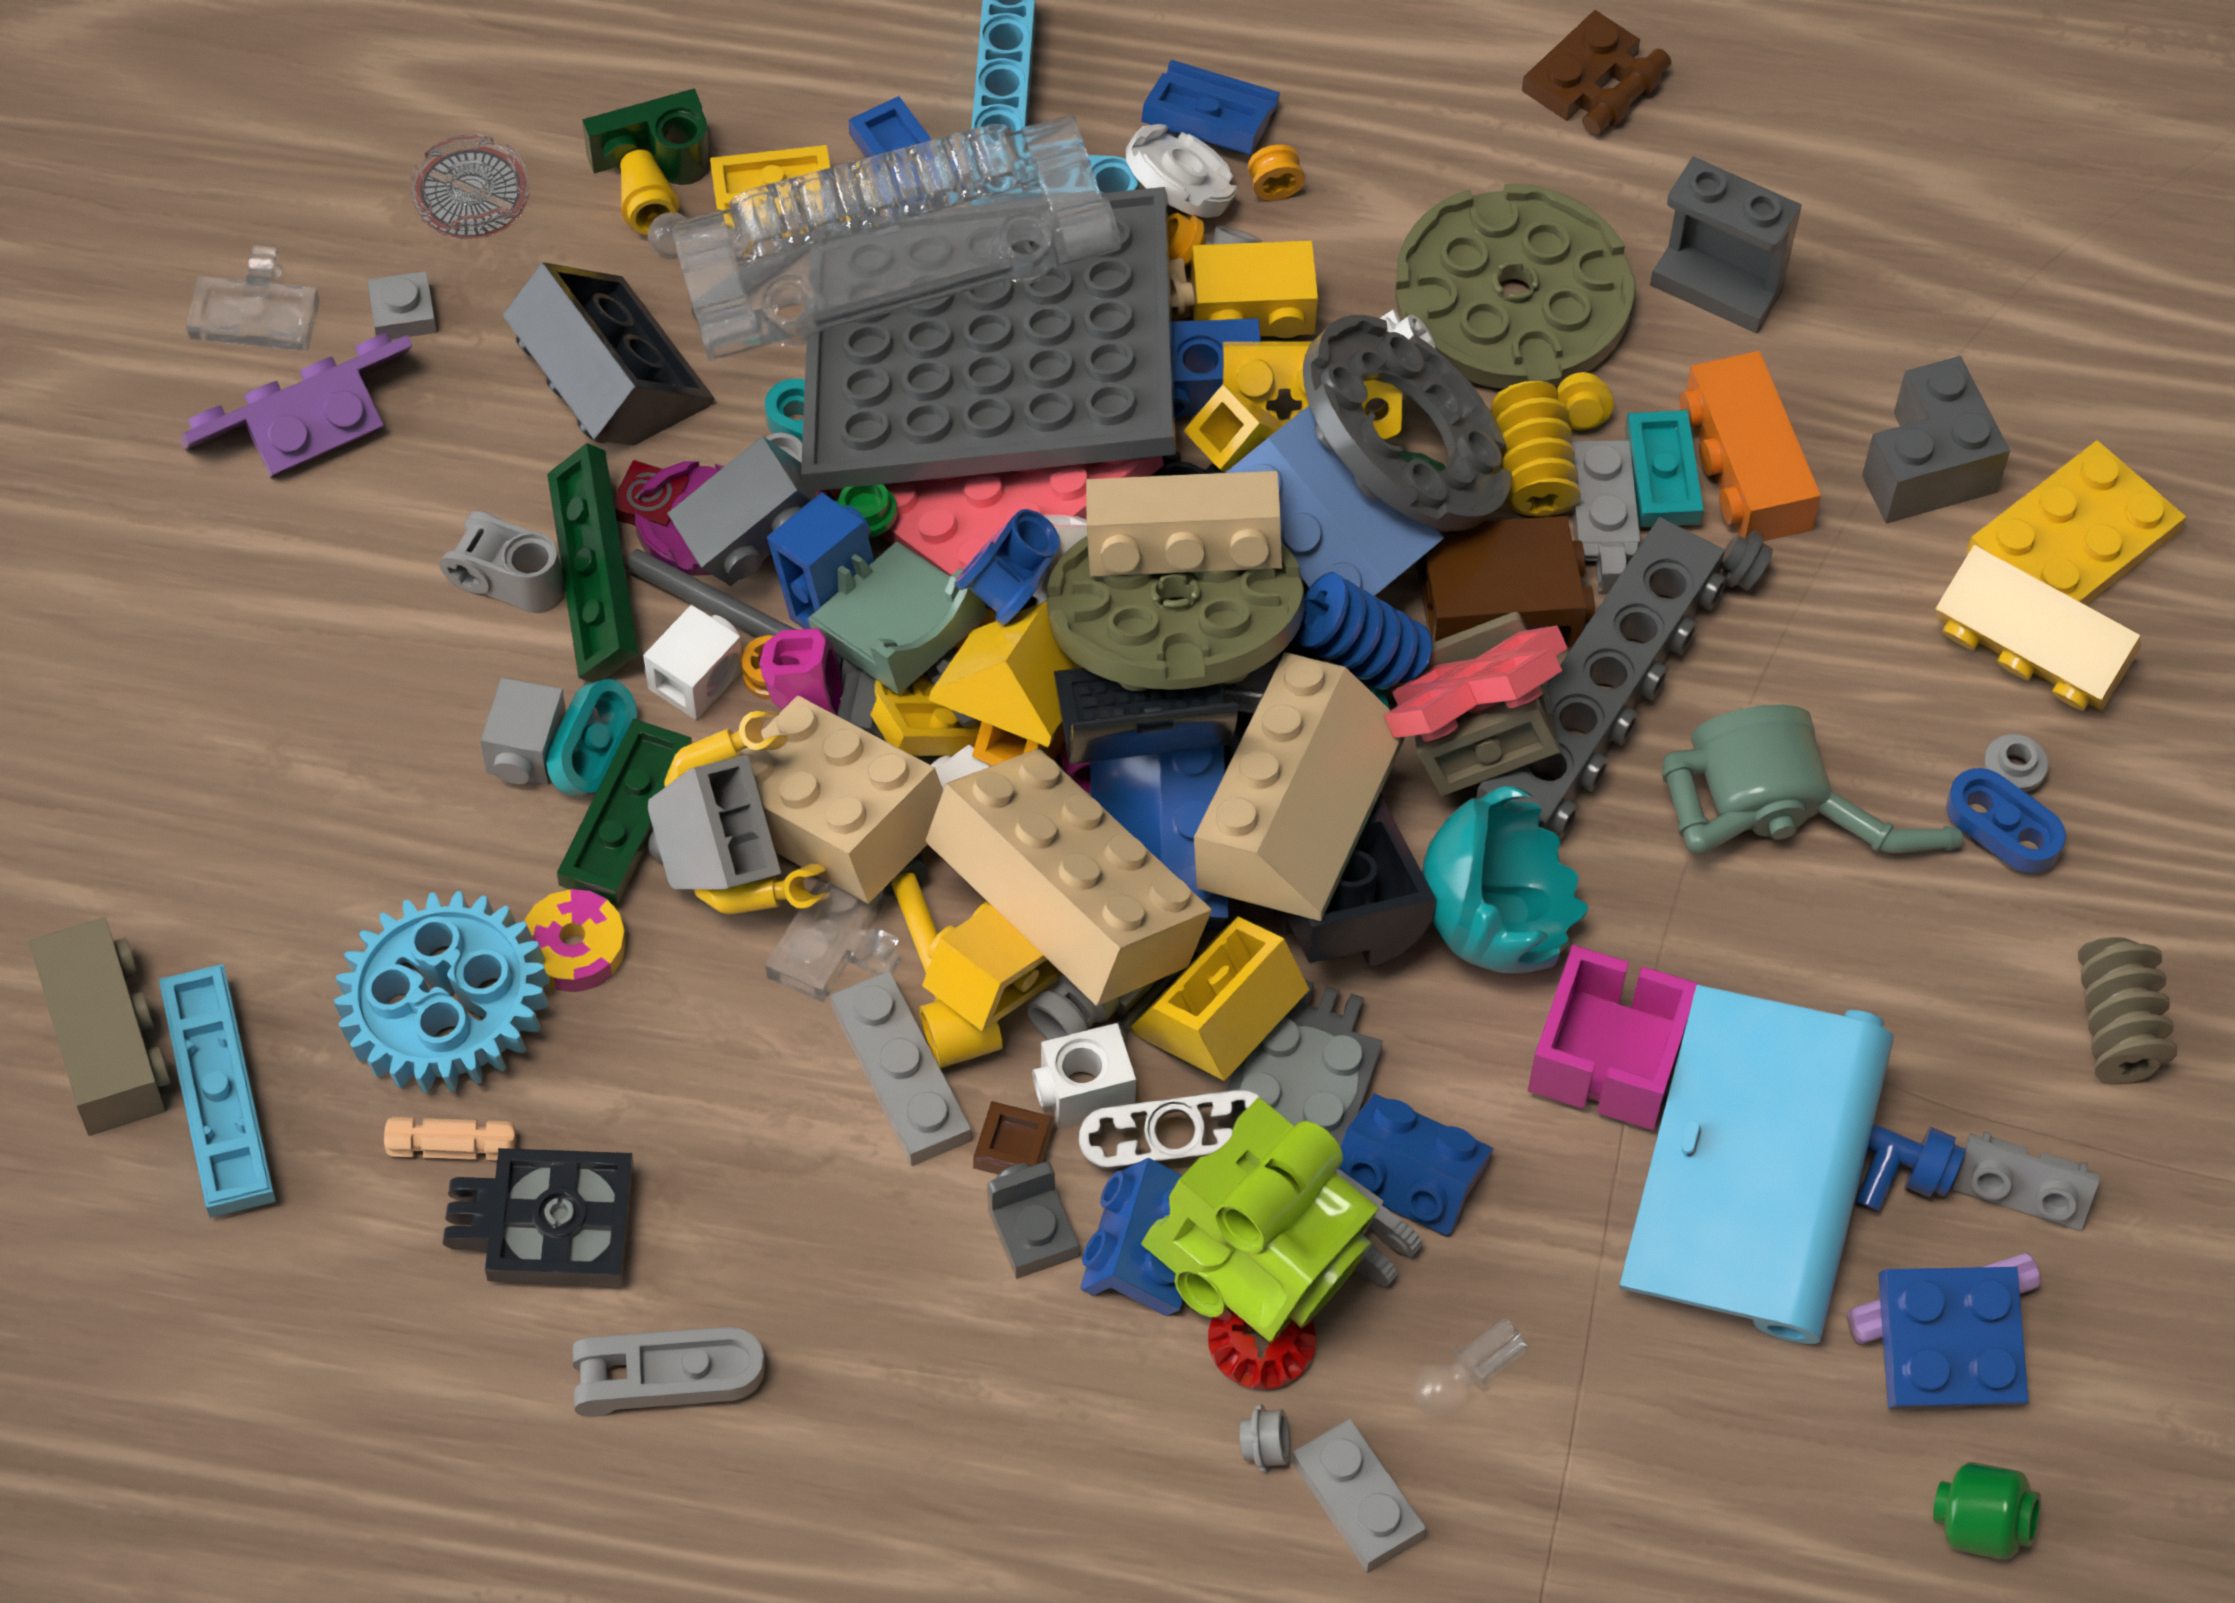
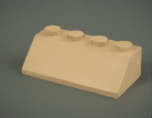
M1284 652L1194 836L1197 889L1322 921L1406 738H1393L1384 714L1391 710L1346 667Z

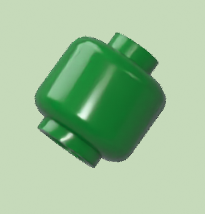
M1968 1462L1959 1467L1952 1483L1946 1481L1939 1483L1934 1501L1933 1519L1934 1522L1944 1524L1946 1539L1954 1550L2008 1560L2019 1552L2021 1546H2032L2039 1524L2041 1495L2039 1492L2031 1491L2030 1483L2023 1472Z

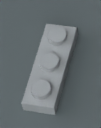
M887 971L831 994V1008L910 1165L913 1166L970 1142L971 1128L891 972Z

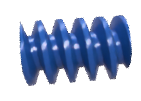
M1334 571L1319 577L1305 595L1303 619L1295 635L1297 643L1308 650L1313 649L1314 653L1325 660L1331 659L1335 665L1346 667L1356 678L1366 680V683L1375 689H1389L1398 682H1409L1418 677L1428 666L1432 653V637L1428 628L1416 620H1412V618L1401 611L1395 610L1394 607L1386 602L1378 600L1377 597L1364 589H1360V587L1349 580L1343 579L1342 576Z

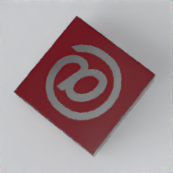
M633 460L613 499L617 521L636 526V510L637 514L648 519V521L667 527L671 519L667 513L671 511L675 499L684 492L690 477L683 476L672 480L655 494H649L639 500L644 484L662 468Z

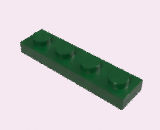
M586 443L547 473L578 678L593 683L606 679L636 657L638 649L606 451Z

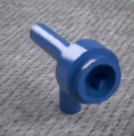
M1874 1123L1867 1149L1875 1152V1155L1855 1202L1865 1208L1880 1212L1900 1163L1910 1167L1904 1185L1906 1188L1929 1198L1933 1192L1945 1197L1957 1175L1966 1149L1955 1144V1136L1931 1126L1927 1130L1922 1142L1919 1143Z

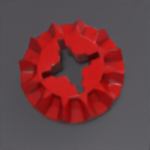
M1227 1308L1218 1317H1213L1210 1322L1208 1347L1214 1363L1226 1377L1244 1387L1274 1389L1287 1385L1297 1379L1307 1369L1314 1356L1317 1336L1313 1320L1304 1328H1300L1291 1321L1280 1333L1282 1337H1277L1272 1343L1269 1342L1268 1348H1265L1264 1358L1258 1357V1347H1255L1254 1337L1243 1335V1332H1252L1254 1329L1230 1308Z

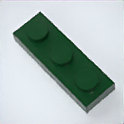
M634 718L632 719L557 871L559 886L567 889L591 891L608 899L612 904H619L648 845L650 834L653 832L647 808L648 801L665 788L664 781L675 754L681 748L692 744V737Z

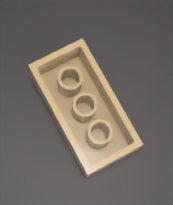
M1039 748L946 783L925 840L933 850L1096 1006L1187 968L1212 911L1182 880L1173 874L1138 839L1129 833L1095 799L1070 778L1055 761L1050 759Z

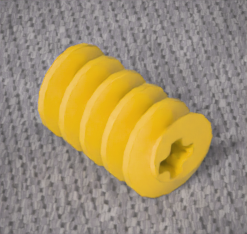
M1525 381L1510 385L1498 392L1491 402L1490 412L1496 420L1506 443V446L1500 451L1502 468L1512 472L1511 487L1505 503L1516 513L1530 517L1560 515L1573 509L1581 499V490L1576 483L1578 469L1573 463L1575 450L1570 443L1572 430L1567 423L1569 411L1565 403L1557 400L1558 390L1553 383Z

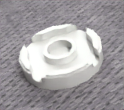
M1166 125L1142 126L1126 147V162L1133 175L1146 189L1165 187L1167 204L1182 212L1204 218L1220 216L1237 194V186L1229 184L1233 174L1228 164L1212 148L1193 135L1181 132L1177 139L1165 134L1169 128Z

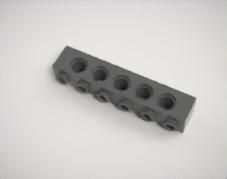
M1661 517L1658 518L1561 663L1562 672L1552 677L1547 684L1560 753L1482 781L1478 787L1476 799L1502 786L1521 788L1533 796L1513 799L1511 801L1536 803L1542 807L1538 818V827L1554 832L1560 839L1566 834L1578 811L1579 805L1574 803L1583 788L1592 792L1597 787L1607 768L1609 758L1605 755L1611 745L1615 742L1622 746L1627 741L1639 716V712L1635 711L1636 707L1643 697L1649 700L1654 699L1667 676L1669 667L1665 663L1672 652L1679 655L1685 652L1698 626V622L1694 620L1702 607L1711 611L1719 600L1727 581L1726 577L1720 575L1725 549ZM1657 595H1666L1673 599H1665ZM1627 639H1636L1644 643L1636 644L1628 641ZM1596 684H1608L1615 688L1605 689ZM1577 729L1583 731L1586 734L1576 735L1569 733L1566 730ZM1548 775L1555 778L1556 780L1543 781L1536 778L1535 776Z

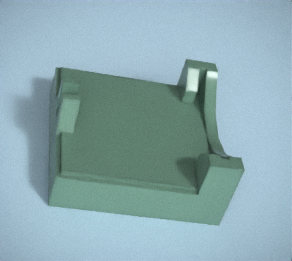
M895 542L869 566L864 559L854 554L851 557L856 572L853 577L850 570L841 565L837 569L838 593L808 618L811 629L819 628L831 641L836 653L899 695L986 619L988 614L984 601L969 588L961 591L954 585L955 580L963 569L959 568L950 577L911 550Z

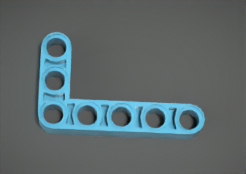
M982 0L968 161V206L978 207L1138 190L1139 180L1133 175L1125 158L1103 155L1026 152L1036 28V0Z

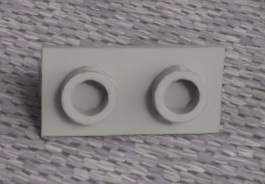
M1984 1131L1983 1136L1969 1134L1965 1145V1154L1952 1190L2082 1231L2100 1182L2099 1173L2087 1170L2088 1163L2081 1161L2078 1164L2041 1152L2039 1158L2027 1155V1147L1992 1137L1991 1132Z

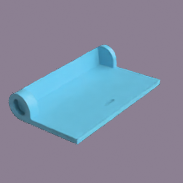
M1696 986L1619 1284L1620 1289L1753 1319L1754 1326L1758 1330L1779 1339L1803 1344H1817L1821 1341L1894 1041V1035L1883 1027L1884 1020L1882 1018L1858 1010L1846 1011L1845 1015L1841 1016L1706 986ZM1699 1131H1700V1135H1699V1139H1698L1696 1151H1695V1153H1694L1692 1156H1689L1690 1153H1692V1152L1694 1151V1149H1695V1145H1696V1142H1697L1698 1134H1699Z

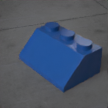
M1224 745L1090 762L1091 797L1212 909L1203 931H1222L1228 919V897L1197 889L1194 836L1225 774Z

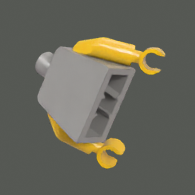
M750 712L740 722L739 731L733 733L730 728H727L681 748L675 754L664 781L665 788L648 801L647 808L653 826V832L650 834L648 841L649 850L658 862L663 863L668 883L673 889H694L696 896L700 900L723 914L730 915L777 908L780 906V900L786 899L797 908H807L825 900L830 895L829 892L812 895L805 889L804 877L817 875L825 871V868L819 864H809L797 869L782 881H777L775 875L781 874L749 756L748 754L741 756V750L746 748L753 750H776L786 744L788 735H775L765 740L762 737L761 728L763 723L767 719L778 716V712Z

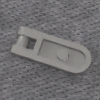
M733 1327L580 1339L573 1343L572 1346L573 1367L580 1371V1384L574 1388V1410L582 1416L598 1417L610 1414L618 1409L724 1402L745 1398L757 1390L764 1377L765 1361L761 1344L753 1334L741 1328ZM615 1365H626L627 1379L608 1380L607 1370Z

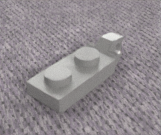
M1570 441L1575 450L1573 463L1578 469L1576 483L1581 490L1580 502L1572 509L1575 541L1581 540L1583 543L1585 561H1595L1598 594H1608L1625 569L1626 560H1631L1640 545L1630 441Z

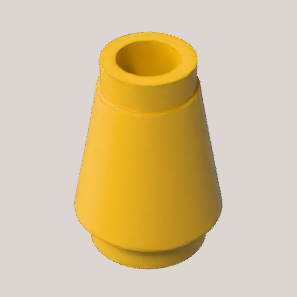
M646 150L631 151L620 162L622 217L629 226L640 234L657 235L663 233L676 220L679 210V198L650 152Z

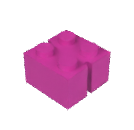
M1572 945L1534 1055L1528 1092L1583 1109L1587 1099L1590 1098L1599 1101L1598 1114L1654 1131L1678 1059L1694 993L1699 983L1642 966L1631 1008L1619 1003L1629 962Z

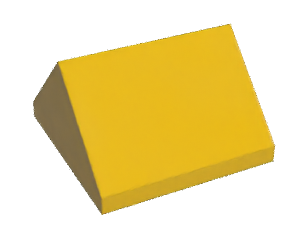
M1044 601L1019 611L1004 626L994 621L974 629L932 688L928 701L1049 747L1062 727L1054 671L1083 667L1074 663L1055 641L1050 630L1047 610L1048 603Z

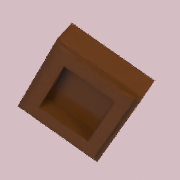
M991 1101L973 1157V1168L999 1175L1005 1169L1017 1164L1028 1163L1034 1166L1043 1163L1055 1129V1117Z

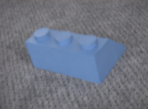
M1309 405L1226 473L1278 471L1281 543L1295 557L1300 568V577L1309 588L1319 577L1334 571L1342 576L1343 579L1349 580L1360 587V589H1364L1375 596L1444 539L1445 536L1438 529L1405 516L1383 500L1375 501L1363 494L1356 484L1355 475L1342 462L1336 452L1325 447L1318 439L1315 432L1317 422Z

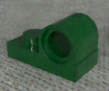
M695 88L582 119L587 158L593 173L620 168L622 158L634 150L650 152L668 182L672 184H693L701 180L708 173L711 164L707 123Z

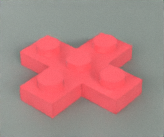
M1552 626L1519 631L1475 659L1437 664L1394 690L1392 693L1398 706L1384 714L1393 738L1421 735L1424 742L1432 741L1457 729L1459 725L1456 718L1467 711L1469 713H1476L1502 701H1505L1507 708H1515L1541 696L1543 690L1540 685L1562 672L1556 656L1568 648L1559 627Z

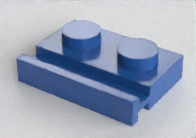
M1171 60L1168 64L1167 72L1162 73L1144 101L1141 122L1150 125H1166V127H1169L1166 131L1168 133L1180 135L1183 132L1187 135H1193L1200 140L1216 144L1221 149L1239 151L1251 155L1267 129L1271 115L1274 116L1277 112L1280 92Z

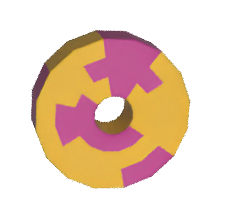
M569 889L552 893L536 903L523 920L528 925L533 937L532 941L538 942L545 958L542 964H544L550 978V983L547 986L555 990L578 992L595 988L612 977L623 961L626 938L620 913L608 899L591 891ZM573 935L584 938L577 945L563 943L566 938Z

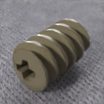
M2123 937L2101 938L2085 943L2078 950V961L2083 966L2081 969V982L2086 989L2084 993L2085 1008L2090 1012L2088 1016V1029L2094 1036L2091 1040L2092 1055L2097 1059L2095 1075L2101 1081L2110 1084H2128L2144 1080L2152 1076L2160 1065L2170 1062L2177 1056V1045L2171 1040L2165 1039L2173 1033V1021L2166 1016H2161L2170 1007L2169 997L2159 992L2166 986V976L2162 971L2155 969L2162 963V951L2156 946L2139 944Z

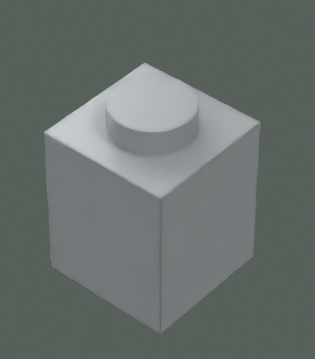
M501 677L480 740L487 774L496 775L501 780L512 784L534 782L548 785L550 780L546 765L548 749L566 714L562 688Z

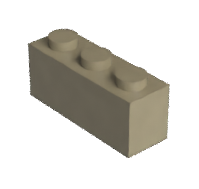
M104 917L29 940L76 1106L88 1136L166 1112L159 1088L169 1085L171 1082L160 1047L148 1050L146 1048L142 1032L154 1029V1025L143 991L131 995L126 978L138 975L127 938L114 941L107 919Z

